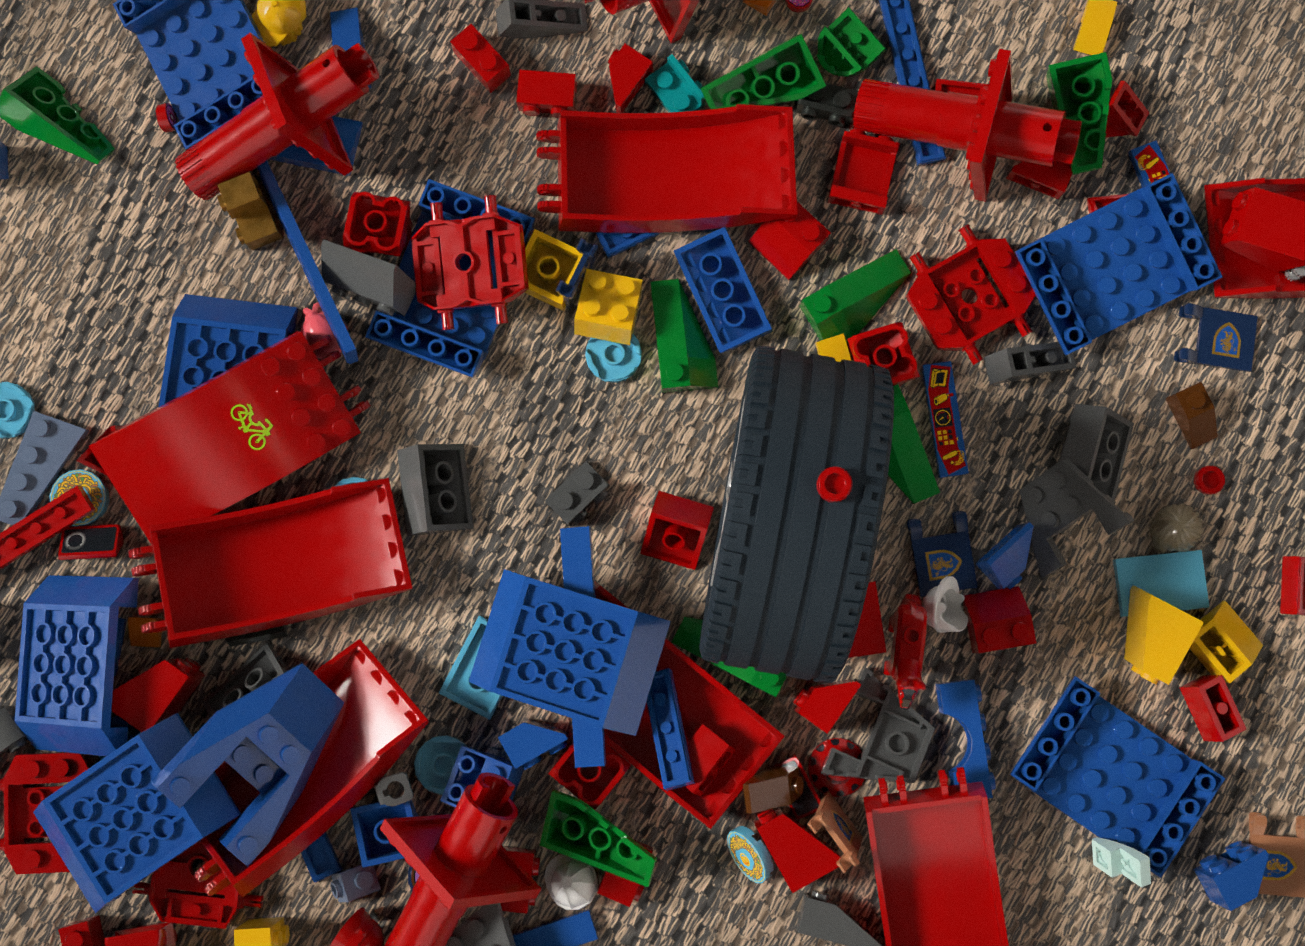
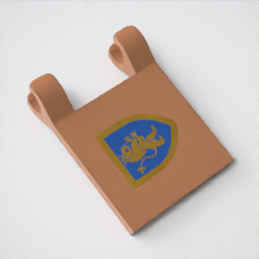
M827 791L823 794L816 814L807 824L814 834L823 826L844 853L836 864L843 873H846L852 865L857 866L860 863L857 856L863 837L832 794Z
M1250 812L1249 844L1265 849L1269 855L1258 894L1305 898V816L1296 817L1297 837L1264 834L1267 826V817L1259 812Z

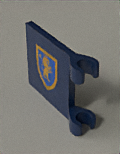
M583 238L580 239L576 248L583 256L569 284L560 280L556 288V292L563 296L566 308L570 310L582 289L586 269H592L596 261L595 253L598 245H592Z
M1191 303L1180 307L1179 316L1181 318L1199 319L1196 351L1188 348L1175 351V362L1252 372L1258 316L1206 308Z
M957 511L952 513L955 533L924 538L920 519L907 520L920 597L926 596L946 576H953L957 580L959 590L978 587L966 512Z

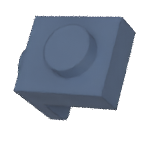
M362 864L331 875V891L340 903L350 902L381 890L374 865L363 868Z

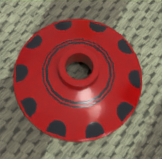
M832 738L825 740L813 750L808 764L810 778L816 788L822 793L829 791L833 797L850 795L862 785L864 779L821 774V771L831 748H835L857 759H860L862 751L857 745L846 739Z

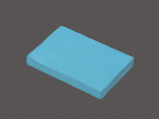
M1202 550L1113 559L1120 617L1128 616L1130 589L1133 585L1180 610L1210 607Z
M479 615L439 694L491 720L503 696L469 682L488 619Z

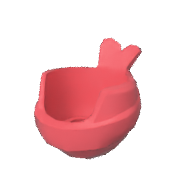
M319 302L313 304L312 309L304 308L302 315L305 317V321L301 331L308 343L311 344L328 334L332 339L328 345L313 351L316 357L322 359L328 353L337 350L341 354L342 351Z

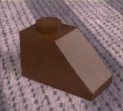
M1202 381L1165 398L1190 449H1194L1218 437L1215 407Z
M766 766L743 784L746 813L752 814L791 805L802 795L804 788L803 779L799 776L798 766Z

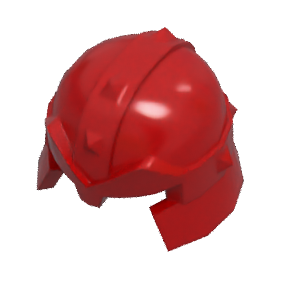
M361 907L340 929L330 946H384L385 938L379 924L370 917L365 907Z

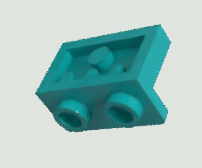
M673 54L667 57L666 64L645 78V83L668 112L698 111L705 106L706 100L700 90L703 85L698 80L695 82L688 74L690 71L682 59L677 60Z

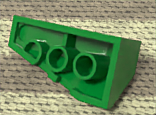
M798 34L701 87L700 90L709 108L718 109L735 107L736 104L770 105L799 100L820 90L826 84L802 34Z
M1106 52L1048 66L1046 79L1053 109L1066 111L1065 119L1082 121L1075 157L1072 165H1070L1072 175L1102 168L1112 87V75Z
M38 66L3 89L0 96V117L18 131L97 165L115 150L95 124L85 122L79 115L82 112L80 106L77 103L71 105L63 96L66 92L64 87Z
M897 249L804 298L799 307L820 341L844 333L846 343H848L847 339L859 334L911 272Z
M679 279L651 281L662 393L718 388L716 359Z
M897 384L893 386L894 419L888 475L908 499L915 504L939 494L940 490L909 407Z
M684 617L672 643L702 658L699 646L703 620ZM719 661L718 664L710 662L774 697H777L787 677L784 672H780L777 675L756 671L751 666L744 669L724 665L722 661Z
M557 790L552 791L540 846L645 887L650 886L657 860L654 855L581 799Z

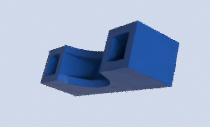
M974 679L935 683L939 712L955 718L962 725L967 737V748L964 757L955 767L948 770L950 785H958L956 778L957 768L964 767L966 782L982 781L987 797L993 798L992 790L996 789L993 772H989L987 761L991 760V751L989 744L984 743L983 731H986L987 727L985 716L983 713L980 714L978 702L982 701L979 684L975 685Z

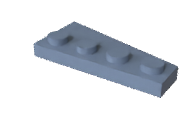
M33 411L0 495L1 522L14 525L34 512L43 499V495L48 487L57 479L58 473L67 460H70L76 451V447L90 430Z

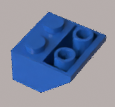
M528 719L502 734L498 739L514 768L523 766L524 770L540 762L542 760L541 754L549 751L550 755H553L568 745L566 740L571 734L566 729Z
M462 745L441 802L456 807L465 788L468 785L475 784L478 776L485 772L500 775L515 785L509 797L513 801L524 768L520 766L515 769L512 762L507 759Z
M1242 841L1231 843L1225 848L1227 852L1219 856L1210 855L1203 858L1199 862L1200 866L1193 869L1210 901L1229 911L1240 907L1258 896L1269 857L1265 849L1246 842L1242 843Z

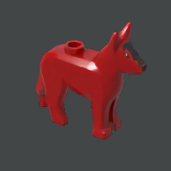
M905 594L900 605L889 619L888 631L894 633L891 659L884 662L883 672L885 675L892 676L896 681L900 707L904 710L910 708L919 689H926V685L922 681L921 672L927 629V611L922 605L921 598L915 594Z

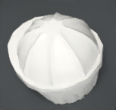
M953 576L943 578L940 584L932 588L923 598L922 605L927 611V624L939 633L961 632L968 624V616L961 607L965 597L959 594L958 582Z
M561 854L553 858L546 867L544 876L546 887L551 898L558 906L566 910H580L592 902L597 893L598 877L591 865Z

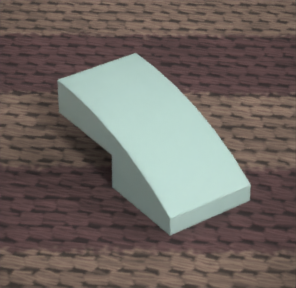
M1098 837L1092 839L1093 865L1112 878L1122 874L1141 888L1151 884L1150 857L1134 848L1115 841Z

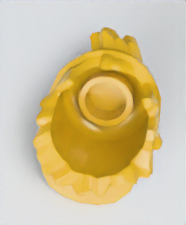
M305 0L258 1L257 9L253 12L252 18L266 45L271 48L279 44L285 46L297 41V37L301 35L303 30L302 22L307 17Z

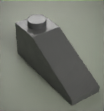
M504 0L495 10L498 37L527 39L588 31L585 4L550 0Z
M1059 342L1006 348L984 357L990 385L1077 368L1073 352L1065 355Z
M813 890L812 895L804 893L796 924L798 933L846 946H883L881 942L838 904L830 900L829 894Z

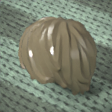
M1184 503L1167 505L1155 514V518L1151 521L1149 528L1155 551L1160 553L1166 551L1171 553L1175 550L1179 552L1190 551V548L1199 542L1204 533L1202 528L1203 519L1198 517L1200 515L1199 512L1194 511L1191 506Z

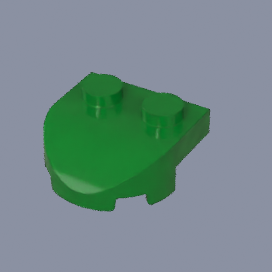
M848 7L829 27L825 26L819 34L817 58L822 67L829 73L841 77H852L868 69L887 49L856 13Z

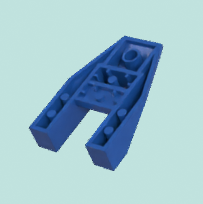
M301 663L218 710L157 774L151 783L176 806L181 808L224 761L228 763L260 792L218 839L226 849L248 867L271 841L303 792L344 702Z

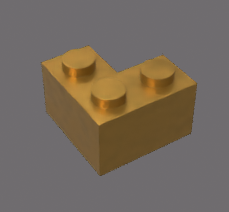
M250 172L218 184L221 193L217 196L219 204L224 212L228 211L230 217L236 219L239 228H236L235 231L242 245L246 244L251 250H255L284 238L264 187Z

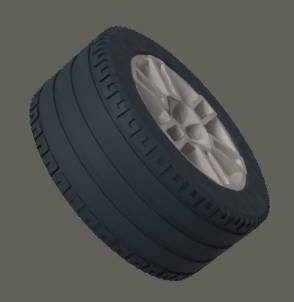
M758 346L753 352L736 427L706 597L699 646L703 660L716 664L722 661L724 665L744 669L751 666L756 671L777 675L780 672H784L788 677L804 680L813 678L815 682L826 683L834 682L844 668L854 642L866 597L885 498L894 419V388L890 372L887 368L873 364L867 367L866 363L845 359L838 362L833 357L811 354L810 357L803 356V352L782 348L776 351L775 347ZM829 467L843 468L852 478V490L840 502L832 503L823 500L816 488L819 475Z

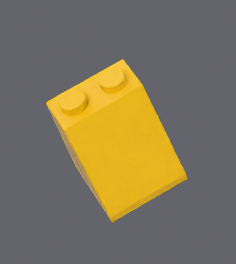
M1133 585L1130 589L1124 659L1133 664L1131 670L1138 673L1142 678L1154 684H1157L1160 680L1169 685L1204 622Z

